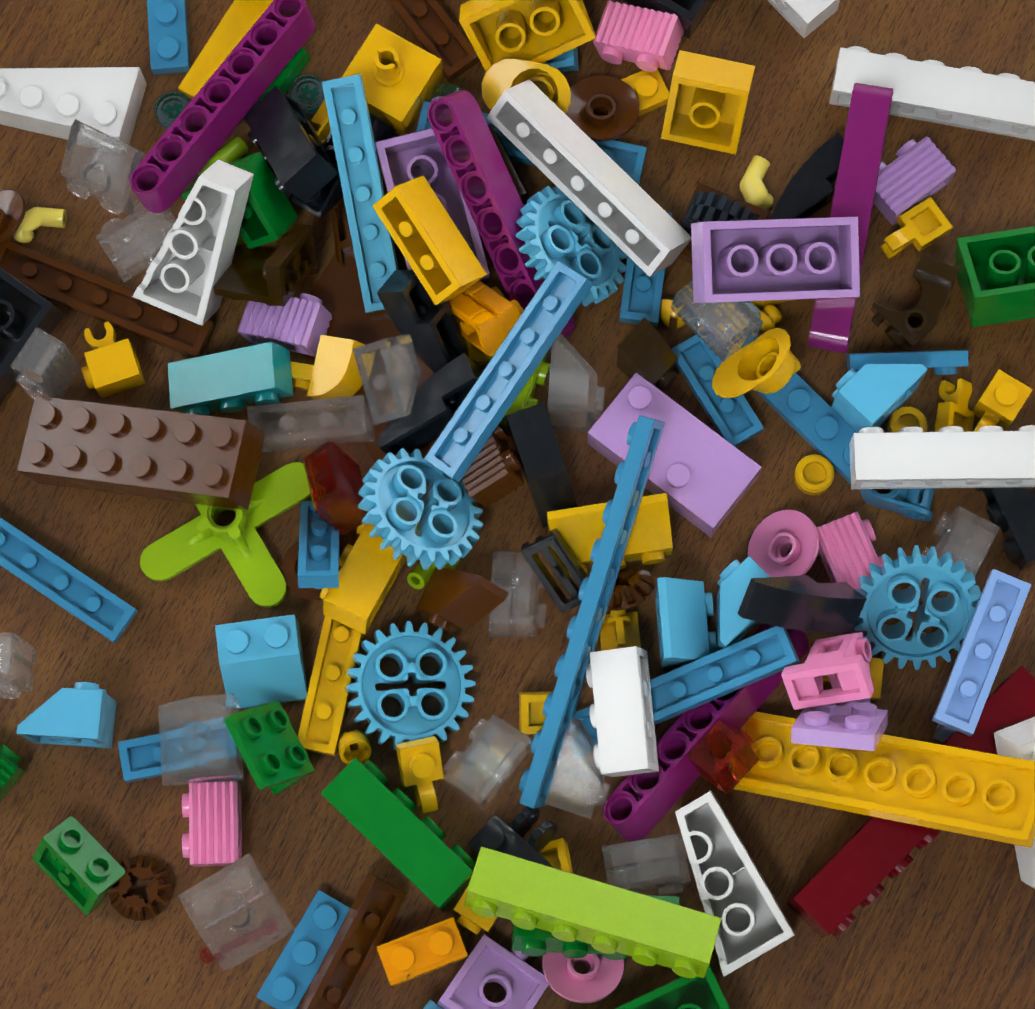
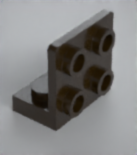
M297 223L287 237L282 239L275 252L244 248L213 286L214 294L229 297L233 300H248L265 303L269 306L284 307L316 266L311 225Z

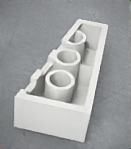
M140 67L0 68V124L127 153L147 83Z
M217 160L199 176L178 213L176 222L168 231L162 242V247L157 256L152 260L146 271L147 274L132 297L201 326L206 323L221 306L223 296L215 295L213 286L232 263L254 176L253 173Z
M709 791L675 811L704 911L707 914L721 918L715 948L724 977L793 937L796 933L714 793Z

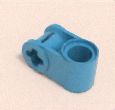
M939 488L890 489L888 494H880L874 489H860V493L864 501L873 507L896 512L914 520L930 521L933 513L930 511L935 490Z

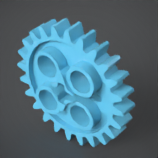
M547 186L540 192L538 191L520 209L523 216L517 219L516 223L523 229L516 233V237L524 241L525 245L519 248V252L529 255L530 259L525 263V266L536 268L535 280L546 279L557 261L593 283L581 302L584 307H587L592 302L598 304L618 290L617 286L624 282L621 274L626 271V265L621 260L628 255L619 249L557 186L552 189Z
M404 448L400 449L396 456L391 452L387 453L383 460L378 459L362 479L364 485L360 488L358 494L364 498L358 504V508L368 511V513L361 521L365 524L374 525L375 528L370 532L369 536H381L383 541L380 549L383 550L391 546L394 549V560L403 554L407 556V565L409 567L416 560H420L423 570H427L432 563H434L438 570H441L447 562L453 566L460 558H464L480 538L477 533L483 527V523L477 519L483 513V509L473 506L476 501L469 497L463 482H457L423 459L419 449H415L410 456Z
M915 545L910 556H906L900 547L897 550L898 559L892 560L884 553L882 555L884 566L880 568L870 563L869 570L872 577L859 576V583L862 589L855 590L867 599L854 630L863 632V637L869 640L872 656L882 651V659L885 664L890 662L893 657H896L899 669L905 666L907 660L913 661L915 670L920 669L922 660H927L929 665L935 668L936 657L940 655L944 660L950 662L951 656L949 651L953 648L959 652L963 643L962 639L966 635L979 602L978 599L981 597L979 585H974L976 580L973 572L965 573L966 568L962 560L952 565L953 560L950 552H946L938 559L936 549L933 546L929 549L927 555H921L919 546ZM924 578H928L921 591L923 605H918L921 582ZM900 583L911 584V586L905 590L894 589V587ZM940 591L950 592V594L944 598L933 597L937 592ZM914 611H915V617H914V623H913V621H912V616H911V612H914ZM890 618L900 619V621L894 625L884 624V622ZM913 623L914 630L912 636L906 638ZM930 626L939 627V629L933 633L922 632L925 628Z
M407 621L403 632L400 633L396 625L392 623L388 628V637L380 630L375 631L376 645L364 640L361 646L367 653L366 656L357 653L353 655V661L360 667L347 670L346 674L356 679V683L347 685L345 691L356 693L357 698L350 701L347 705L348 708L360 707L361 713L354 719L355 723L364 720L370 723L364 734L369 735L375 730L380 732L378 744H383L389 737L393 738V750L397 751L396 744L403 743V741L409 742L432 737L433 735L443 743L447 740L444 728L457 732L460 727L454 718L466 719L469 716L468 712L461 705L471 704L475 699L465 694V690L474 687L476 682L464 678V675L472 670L473 666H461L459 660L464 657L466 651L453 653L451 648L456 641L454 637L445 643L440 641L443 629L439 628L431 636L428 635L427 623L424 622L418 632H414L411 621ZM430 656L438 662L439 671L437 675L429 676L422 672L419 665L421 657ZM390 657L398 662L400 670L397 676L388 677L382 673L379 666L382 658ZM408 677H411L413 684L444 682L445 688H419L412 696H409V691L405 688L377 691L375 685H400ZM424 696H434L438 699L441 706L438 715L430 716L423 711L421 701ZM394 697L399 701L401 705L399 716L389 717L384 714L381 708L383 698Z

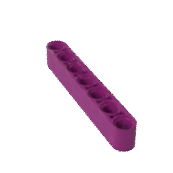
M274 0L134 169L129 183L147 211L161 213L173 205L311 36L315 29V20L305 0Z
M854 83L830 218L858 217L859 274L861 276L893 88ZM857 297L815 299L808 348L847 353Z
M461 90L435 99L428 107L427 116L509 300H517L523 310H525L545 279H534L537 272L536 268L525 266V263L530 259L529 255L519 252V248L525 245V242L516 237V233L523 229L516 223V220L523 216L520 209L524 205L474 96L467 91ZM573 315L553 344L573 333L575 329Z
M762 623L752 636L775 626ZM787 629L800 661L809 649V639L804 631ZM783 671L684 712L656 743L659 772L628 775L604 804V818L624 840L636 842L649 834L783 681L781 676Z

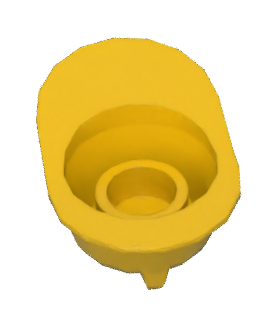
M504 59L493 64L485 73L482 81V97L490 110H492L506 89L530 79L565 114L568 111L571 103V88L566 77L558 69L550 65L520 59Z
M781 328L770 329L753 342L727 357L716 369L712 378V388L716 395L723 398H735L750 390L765 394H772L781 390L801 368L799 359L790 350V336L787 331Z

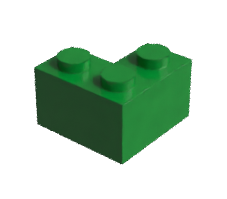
M261 152L229 162L228 164L254 174L239 231L247 247L252 249L279 240L298 216L286 195L274 183L273 179L275 176ZM199 176L181 194L185 201Z

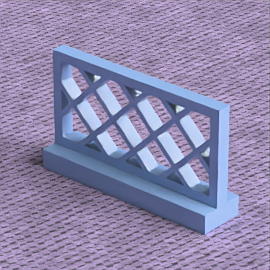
M995 569L990 572L932 721L938 724L932 738L945 742L956 731L970 737L974 734L1032 584Z

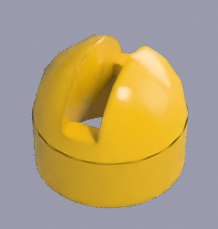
M662 299L659 311L662 323L669 327L670 318L677 319V328L684 326L689 320L692 304Z
M354 730L342 734L338 742V751L341 760L346 764H349L354 758L363 763L371 755V746L364 732ZM357 743L358 749L351 751L350 745Z

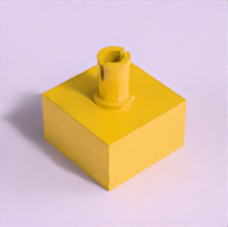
M376 23L341 78L360 74L363 78L369 112L395 129L396 134L403 136L408 134L421 113L423 102L430 99L444 76L442 60Z
M679 50L672 76L661 139L736 155L755 66Z

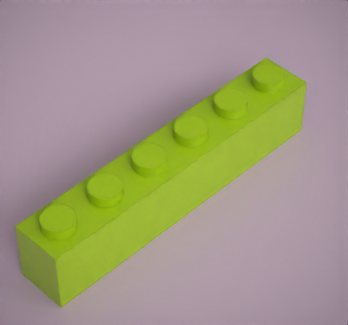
M482 846L467 888L465 907L471 908L479 916L485 918L498 916L511 920L515 926L525 930L538 928L551 932L555 938L561 941L574 942L578 940L592 944L591 946L601 953L614 954L618 952L632 956V959L641 965L655 966L658 964L671 968L675 974L685 978L705 977L721 918Z

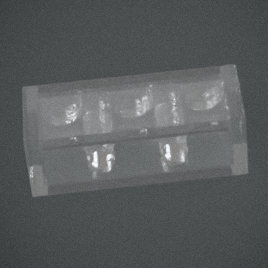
M364 395L247 407L248 422L265 434L261 452L375 441L373 403Z

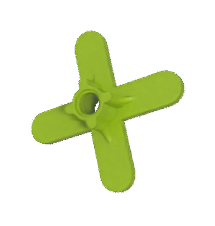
M292 462L255 482L248 511L195 504L201 515L151 543L143 550L140 556L142 571L149 579L155 582H164L222 549L249 597L256 605L263 608H272L279 605L287 594V584L256 529L298 505L301 501H305L313 494L316 487L313 471L301 462ZM225 510L236 512V517L230 525L219 526L216 524V519L221 512Z

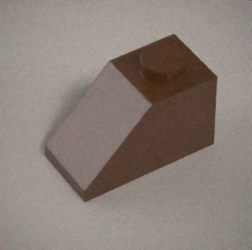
M435 567L416 609L428 615L427 623L438 629L441 628L443 631L448 632L450 627L467 631L503 603L509 593L480 575L444 567L438 570Z

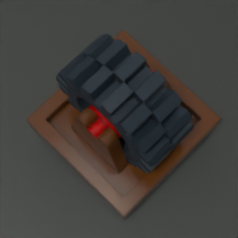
M698 182L679 225L691 236V223L767 220L769 211ZM691 240L677 257L692 264Z

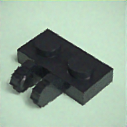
M527 806L514 818L511 827L494 814L468 844L478 854L482 846L554 868L540 854V851L557 832V825L551 820L542 822L531 833L527 843L522 837L540 817V810L538 808L533 809Z

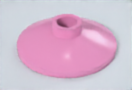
M777 511L766 517L754 530L749 541L747 556H750L770 577L805 575L813 565L818 554L819 534L817 528L808 516L799 511Z
M546 952L542 958V968L548 984L561 997L577 1003H593L606 998L617 988L624 971V959L610 960L606 959L603 954H587V956L582 958H568L563 956V953ZM584 964L589 971L586 974H580L575 971L574 966Z

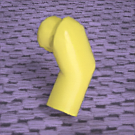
M755 155L740 182V191L745 202L768 211L773 206L774 199L768 193L762 180L770 167V162L761 156Z
M31 208L25 212L20 226L13 234V239L18 243H29L34 238L33 230L40 226L65 228L67 222L66 209Z

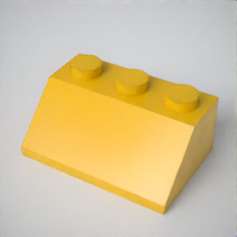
M470 0L460 5L459 22L486 72L493 64L504 59H520L544 63L596 38L583 0Z
M667 493L642 497L620 569L627 567L626 562L642 560L643 565L661 563L666 560L665 556L672 554L673 543ZM608 502L547 512L548 534L549 531L558 530L586 574L588 573L587 568H592L594 563L590 559L593 545L598 538L601 539L606 523L602 521V517ZM551 546L552 550L554 551V553L556 554V556L558 557V559L560 560V562L562 563L570 577H572L567 568L565 567V565L563 564V562L561 561V559L559 558V556L557 555V553L555 552V550L553 549V547Z

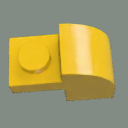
M321 335L314 365L291 361L293 388L308 391L307 396L325 403L343 402L352 397L363 385L369 370L373 348L355 340Z

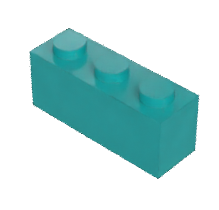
M274 342L168 363L170 408L181 413L210 416L209 412L218 410L233 413L244 410V405L253 403L260 406L275 405L279 403V398L293 396L290 350Z

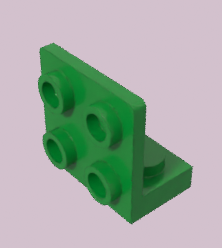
M279 701L235 712L224 718V722L260 790L270 788L273 795L285 792L315 772L308 758L307 751L299 741L290 723V719Z

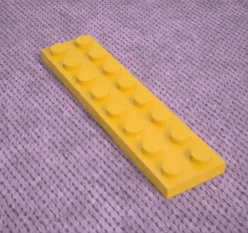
M756 711L732 738L717 779L720 785L725 788L1029 848L1032 847L1035 837V761L885 734L882 735L874 751L791 743V731L793 724L797 720L796 718Z

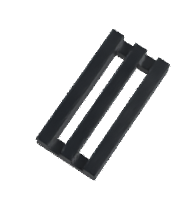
M554 529L549 531V535L546 537L543 535L537 537L532 544L529 541L522 544L520 552L561 613L580 605L582 600L578 598V587L550 546L553 547L579 588L583 580L588 576L558 530ZM537 552H542L552 567L554 574L562 582L572 598H566Z

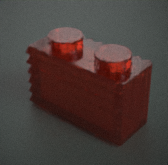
M327 441L303 458V465L315 514H319L320 518H324L325 522H329L330 526H334L335 530H339L340 535H345L355 527L363 524L361 520L368 513V511L358 508V504L364 498L358 494L364 483L362 481L363 476L361 475L362 471L359 470L360 466L335 443Z

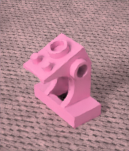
M863 632L816 639L810 648L805 663L785 666L781 676L794 710L871 698L874 692L869 666L872 650L869 640L863 637ZM824 675L828 676L832 689L823 690Z

